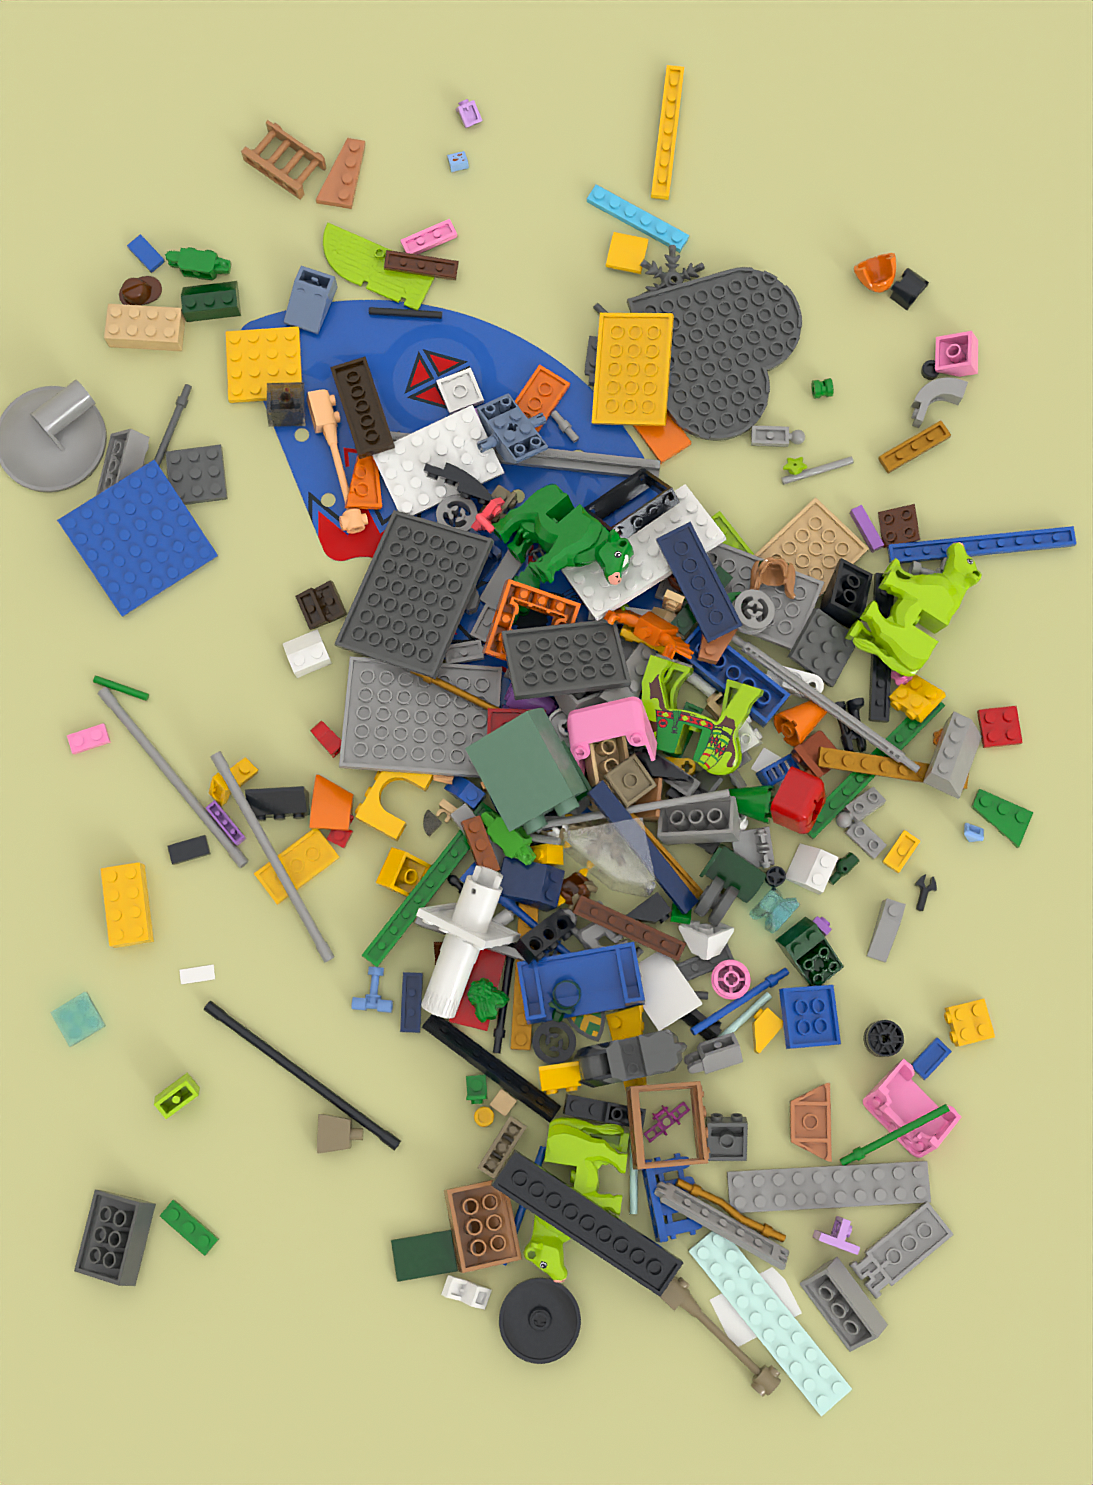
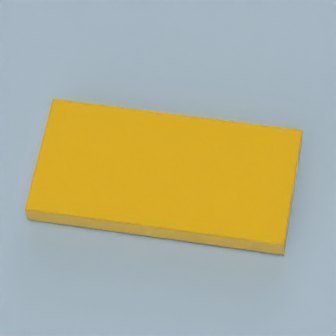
M312 829L278 855L296 890L340 858L319 829ZM270 862L254 873L277 905L289 897Z

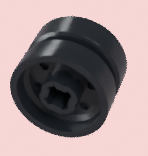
M880 1020L871 1023L866 1028L863 1041L866 1049L872 1055L889 1057L901 1050L904 1043V1034L895 1022ZM882 1035H885L886 1042H882Z

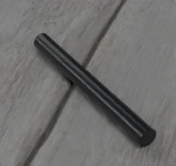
M369 307V315L442 319V311Z

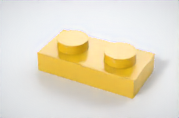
M904 830L882 863L899 873L920 843V840Z

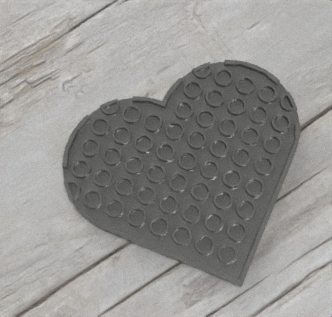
M739 267L627 299L630 313H673L674 315L667 413L687 433L711 441L732 439L751 429L765 411L770 393L767 371L778 367L791 355L798 344L802 328L801 310L795 295L775 275L765 270L764 272L754 270L752 267Z

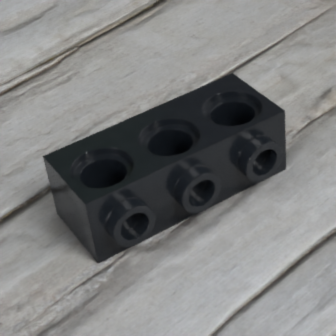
M560 908L519 938L513 947L528 964L534 960L539 962L545 957L547 950L552 952L559 946V941L563 940L565 942L573 935L571 931L576 925Z

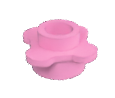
M896 671L891 672V679H894L897 686H900L901 683L906 685L913 678V676L900 677L899 675L901 674Z

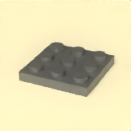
M221 444L165 452L168 481L184 505L228 499Z
M814 608L787 657L809 673L819 676L827 686L834 687L855 645L852 640L845 638L848 633L846 628L819 608Z

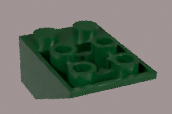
M806 916L775 940L809 986H821L844 968L817 924Z

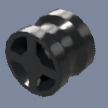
M774 866L766 872L765 881L771 887L780 886L786 879V873L781 867Z

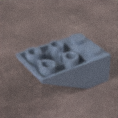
M301 266L293 284L284 323L318 334L338 288L335 276Z

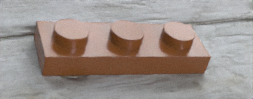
M481 816L462 821L461 825L476 865L499 872L500 867Z

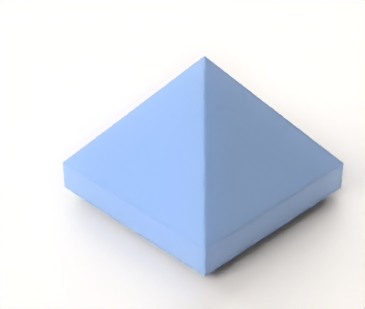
M965 823L964 835L969 842L983 841L984 829Z

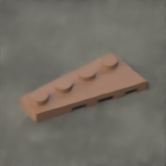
M347 138L316 198V203L352 209L366 145L364 140Z

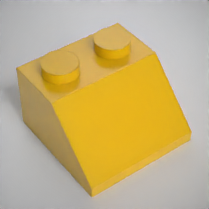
M391 847L376 883L407 897L432 865L406 851Z
M579 1061L538 1067L541 1089L546 1091V1095L558 1093V1089L566 1088V1092L578 1090L577 1086H581L578 1083L581 1080Z

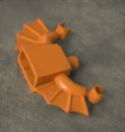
M618 608L615 611L609 610L603 618L611 625L617 621L634 628L633 634L654 647H665L662 656L673 659L676 652L688 659H692L691 655L694 652L690 650V645L685 643L681 637H675L679 628L651 611L644 615H639L631 610L622 611L621 608Z

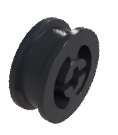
M554 1020L546 1021L536 1029L533 1035V1049L538 1058L543 1062L560 1064L567 1061L574 1053L576 1037L571 1027L566 1023ZM552 1027L564 1030L569 1038V1045L566 1050L562 1049L563 1039L558 1041L559 1046L557 1048L555 1046L549 1048L551 1051L559 1052L557 1057L546 1055L541 1050L539 1043L540 1037L543 1034L546 1035V1046L551 1042L550 1037L557 1038L559 1036L557 1033L549 1032V1029Z

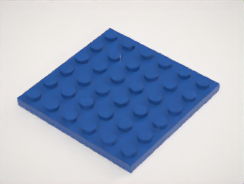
M155 459L57 520L122 617L218 556Z

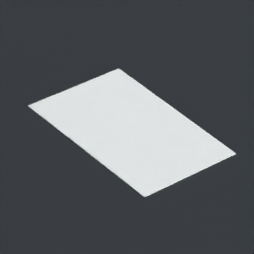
M656 952L638 963L645 997L643 1008L658 1031H661L703 1004L672 958Z
M774 1267L760 1273V1276L794 1317L802 1314L785 1278ZM723 1294L710 1299L728 1338L738 1347L757 1337Z

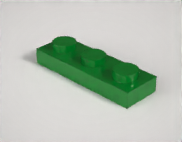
M172 1200L160 1215L166 1223L204 1256L208 1254L219 1240L217 1236L175 1200Z

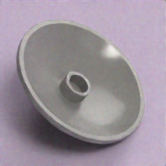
M74 380L67 387L45 386L30 390L10 403L1 415L0 465L11 479L21 486L38 492L67 490L86 480L100 464L107 441L105 423L95 406V401L77 380Z

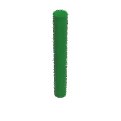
M95 676L93 679V683L145 701L149 698L148 693L99 676Z

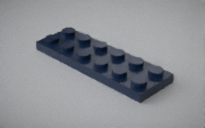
M691 521L656 538L655 540L707 643L743 626Z

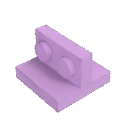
M836 1216L830 1235L818 1230L814 1231L813 1238L856 1255H858L860 1250L859 1246L845 1241L846 1237L849 1238L852 1231L851 1221Z

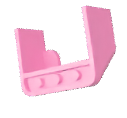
M623 698L576 709L568 714L567 727L570 751L583 774H585L586 768L584 759L589 756L591 750L589 743L625 735L627 741L633 746L646 745L651 761L655 760L657 741L643 702L639 698Z

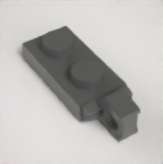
M589 336L584 372L585 375L589 376L588 386L594 387L598 343V337Z

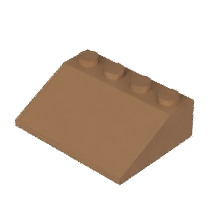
M493 1180L444 1190L458 1269L461 1273L522 1260L511 1200L508 1196L491 1186Z

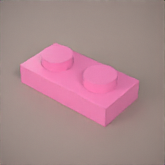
M104 723L67 735L73 754L111 743Z

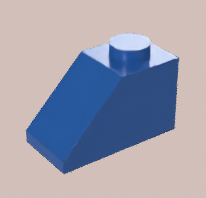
M454 776L452 785L447 784L444 788L460 802L466 803L473 812L486 798V793L460 776Z

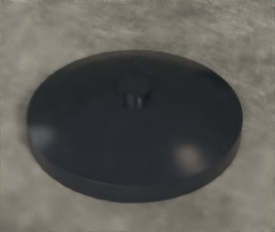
M536 1277L522 1281L511 1289L502 1303L499 1314V1328L502 1339L514 1355L526 1362L545 1364L560 1359L574 1346L581 1328L580 1309L575 1297L563 1284L556 1283L549 1278Z

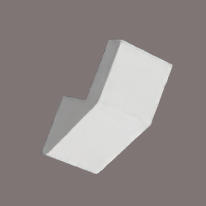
M448 1275L441 1295L446 1298L462 1301L471 1307L485 1310L492 1290L463 1278Z

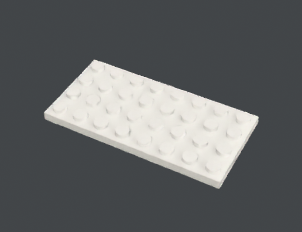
M686 484L674 491L680 503L627 538L632 545L634 554L630 558L629 567L623 572L622 580L619 584H609L605 579L604 571L596 561L582 567H565L561 569L596 621L605 617L609 610L615 611L672 575L655 540L656 538L691 521L706 552L726 540L723 532Z

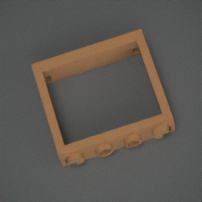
M700 1081L626 1087L633 1170L709 1163L710 1149L707 1147L706 1142L708 1128L704 1122L706 1108L702 1102L704 1091H702ZM690 1089L697 1158L645 1162L639 1093Z

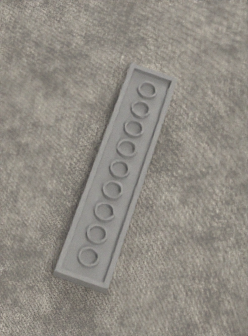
M927 1161L727 1172L729 1204L740 1213L931 1202Z

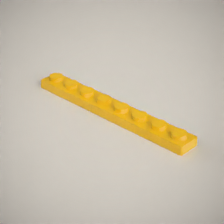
M667 65L651 198L669 200L684 67Z

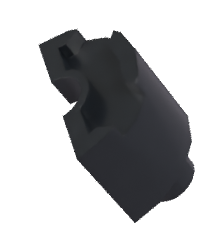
M909 268L902 274L901 277L903 279L900 282L896 281L891 288L893 293L890 296L893 301L906 310L910 308L920 293L929 285L927 280Z

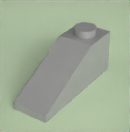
M888 898L882 901L867 957L883 962L887 961L906 904Z

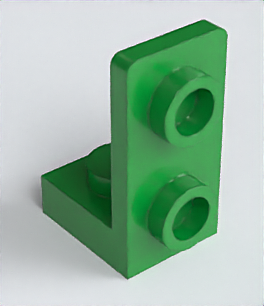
M486 1075L466 1076V1101L471 1100V1104L484 1103L483 1099H488Z

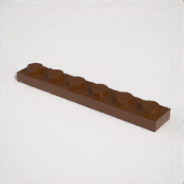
M581 894L572 910V913L677 961H679L687 944Z

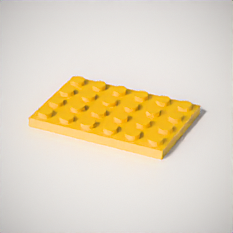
M600 313L592 424L666 426L673 313Z

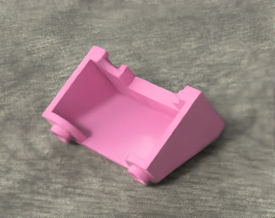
M905 1059L899 1061L863 1099L865 1108L890 1133L939 1108L911 1079L915 1075L913 1066ZM947 1105L950 1109L949 1112L897 1138V1140L913 1156L923 1157L939 1147L961 1119V1116L954 1107Z

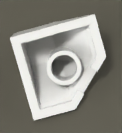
M691 920L690 925L681 924L678 928L691 953L703 960H709L720 955L734 932L733 927L721 922L716 927L713 924H700V921Z

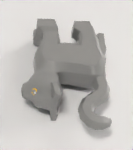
M568 908L562 909L576 925V914L572 913V910ZM591 922L582 929H578L575 926L571 931L585 950L605 947L601 946L598 942L603 936H606L614 943L623 938L622 935L616 934L594 922Z

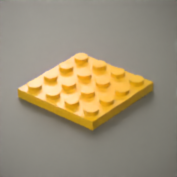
M299 327L226 331L229 403L285 399L284 386H289L290 399L303 398Z

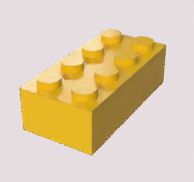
M137 862L101 868L109 946L118 948L154 942L145 865Z

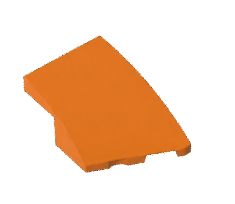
M316 775L309 828L349 831L354 795L326 778Z

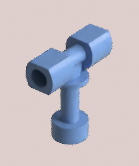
M368 967V975H372L370 994H366L365 998L353 997L352 1009L367 1011V1009H377L378 1012L392 1013L393 1001L381 1000V996L378 995L379 976L384 975V968Z

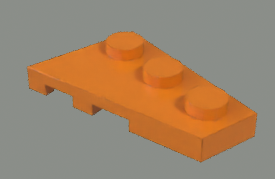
M357 455L345 508L379 510L382 508L379 469L372 455L359 459Z

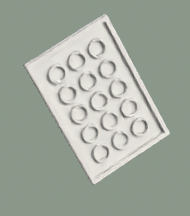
M473 405L395 441L394 449L372 455L398 511L413 516L439 505L444 498L450 495H460L457 492L458 484L454 487L444 483L445 480L441 478L433 480L426 477L427 474L423 471L426 463L444 469L446 462L472 475L481 484L504 474L493 448L481 453L477 447L478 441L488 437Z

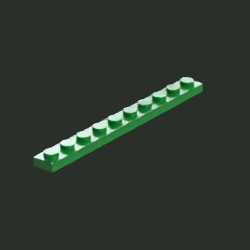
M940 702L921 723L906 717L885 740L902 750L946 705ZM878 748L870 754L889 757ZM852 772L826 798V802L812 830L807 835L814 839L863 790L875 775Z
M481 802L473 813L475 816H481L486 811L491 812L494 810ZM461 830L458 831L362 954V957L376 968H378L417 918L418 909L428 904L470 850L467 838Z

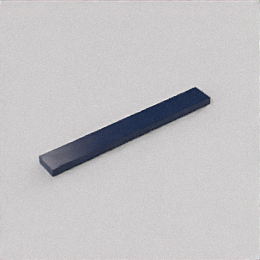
M603 780L599 781L586 794L681 913L686 914L699 902L698 899Z

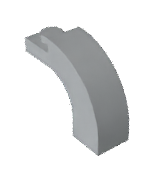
M946 377L926 384L918 392L911 405L912 408H915L911 417L914 419L912 426L920 427L928 406L933 402L947 401L959 405L968 382Z

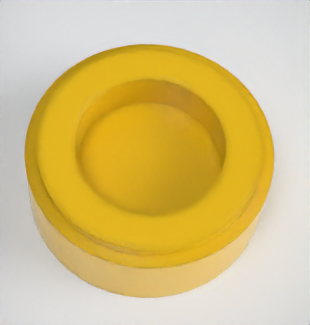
M480 1107L474 1114V1120L479 1126L487 1127L492 1124L494 1113L489 1107Z

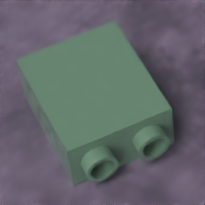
M543 707L524 712L465 748L509 832L523 827L526 834L530 835L548 825L544 817L545 814L554 809L559 817L570 813L580 807L575 797L587 791Z

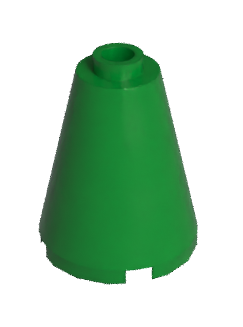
M765 785L729 789L730 796L736 797L739 814L763 823H770L768 817L772 818L770 808L775 797L771 796V791H775V786Z

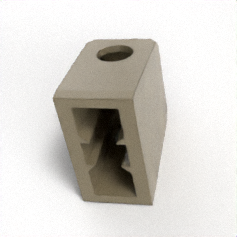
M318 1114L317 1153L350 1149L352 1140H363V1128H352V1119Z

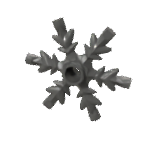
M670 245L669 255L665 254V258L668 263H665L669 268L668 272H662L661 266L658 269L655 261H652V265L644 259L641 262L640 266L648 270L645 274L655 275L653 278L660 277L661 279L660 285L653 283L655 287L646 286L645 288L648 291L642 294L683 283L684 279L691 281L690 277L698 278L697 272L704 270L705 266L702 262L694 267L690 263L687 270L683 268V272L678 273L676 268L680 264L676 263L680 259V255L676 256V246Z

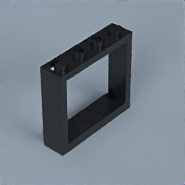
M641 468L584 507L589 515L596 518L609 532L618 528L619 531L617 533L619 536L627 539L680 502L670 485L645 468ZM644 475V479L641 481L640 476ZM648 488L659 494L612 527L602 520Z

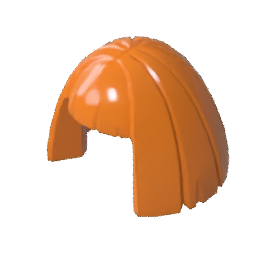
M887 253L869 258L857 264L853 268L860 282L869 290L878 293L886 291L891 287L895 278L896 256L894 253Z

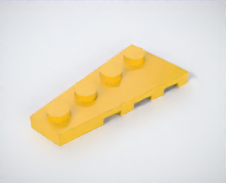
M643 1005L606 1015L612 1041L643 1034ZM646 1077L623 1081L626 1090V1087L647 1085Z

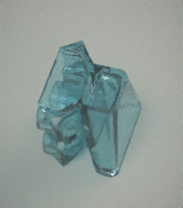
M772 887L750 911L749 915L754 920L766 918L765 930L773 934L793 914L800 903L796 897L783 899L781 892L776 887Z

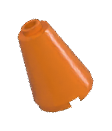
M810 700L779 712L774 717V725L777 732H782L785 736L783 740L789 745L796 747L798 744H802L827 714V711Z

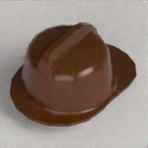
M152 276L129 278L123 283L119 292V298L123 305L142 306L157 300L161 295L162 286L159 280Z

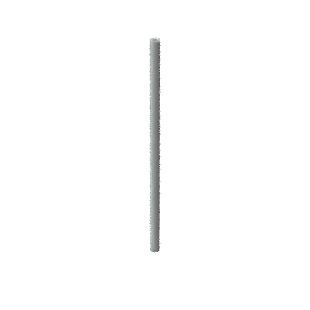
M729 789L632 805L625 809L629 814L730 797ZM601 811L550 819L546 820L548 825L541 829L606 817Z

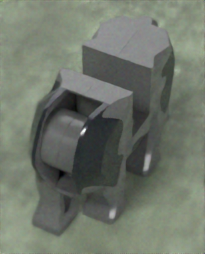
M667 1029L583 1047L574 1056V1060L578 1059L583 1077L578 1083L595 1088L674 1071L683 1059L682 1053L686 1050L687 1045L684 1042H679L677 1035Z

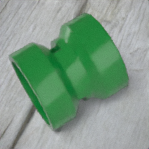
M831 378L824 379V381L812 380L813 398L833 396L834 388Z

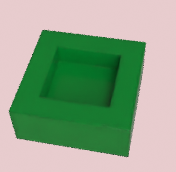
M672 903L670 922L690 925L692 908L686 914H682L677 906Z

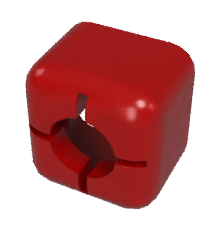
M793 766L790 767L771 804L770 811L773 822L799 834L809 833L826 802L823 781L810 773Z

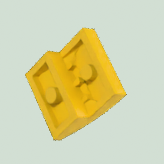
M613 232L606 267L641 274L643 267L640 264L645 259L649 239Z

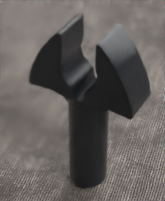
M926 874L920 877L914 885L918 886L921 890L916 906L918 911H924L928 892L937 891L934 877H931L930 885L925 887L924 880Z

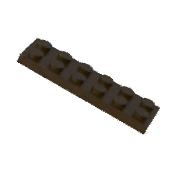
M366 356L330 367L359 459L394 449L395 445Z

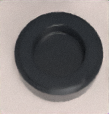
M928 360L923 364L921 374L924 378L933 380L938 377L939 373L935 371L934 360Z

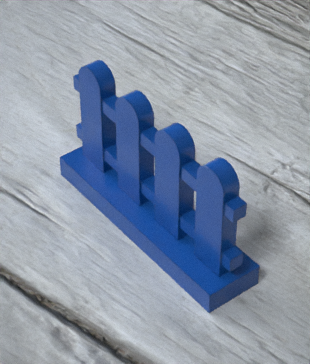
M675 1153L674 1158L667 1160H679L689 1158L687 1156L680 1157V1153ZM660 1157L654 1158L655 1161H661ZM645 1159V1162H652V1159ZM690 1165L641 1169L656 1242H667V1236H670L671 1240L677 1239L676 1234L685 1232L695 1235V1230L701 1229L703 1226L689 1217L673 1222L672 1214L678 1213V1211L661 1203L660 1197L654 1194L655 1189L658 1188L655 1175H658L659 1182L671 1183L676 1186L675 1183L678 1178L690 1184L695 1183L692 1177H684L683 1169L688 1168ZM677 1170L678 1178L665 1181L663 1173ZM664 1215H666L667 1223L664 1222Z

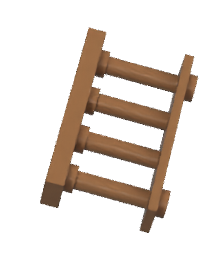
M267 120L266 126L269 133L255 149L250 150L245 146L241 151L243 159L246 163L301 200L305 195L302 184L317 166L324 171L326 170L325 158L319 152L315 153L283 131L277 123L273 124ZM273 138H278L283 143L272 156L266 160L260 157V154ZM291 147L296 151V154L283 169L279 170L274 164L286 149ZM304 156L311 162L300 176L293 180L288 174Z

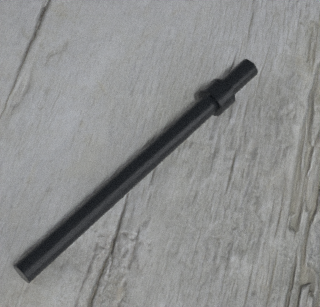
M516 942L510 943L508 946L514 948L513 946ZM508 956L506 957L502 991L507 997H509L514 958ZM508 1002L503 1008H499L496 1029L494 1028L493 1037H495L493 1053H501L502 1039L505 1038L506 1032L504 1025Z

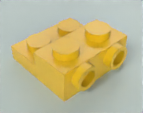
M916 674L906 685L901 683L889 696L890 705L895 710H901L909 719H915L920 723L946 697L944 691Z
M985 999L945 1008L944 1018L951 1029L949 1036L951 1042L955 1043L956 1047L995 1037Z

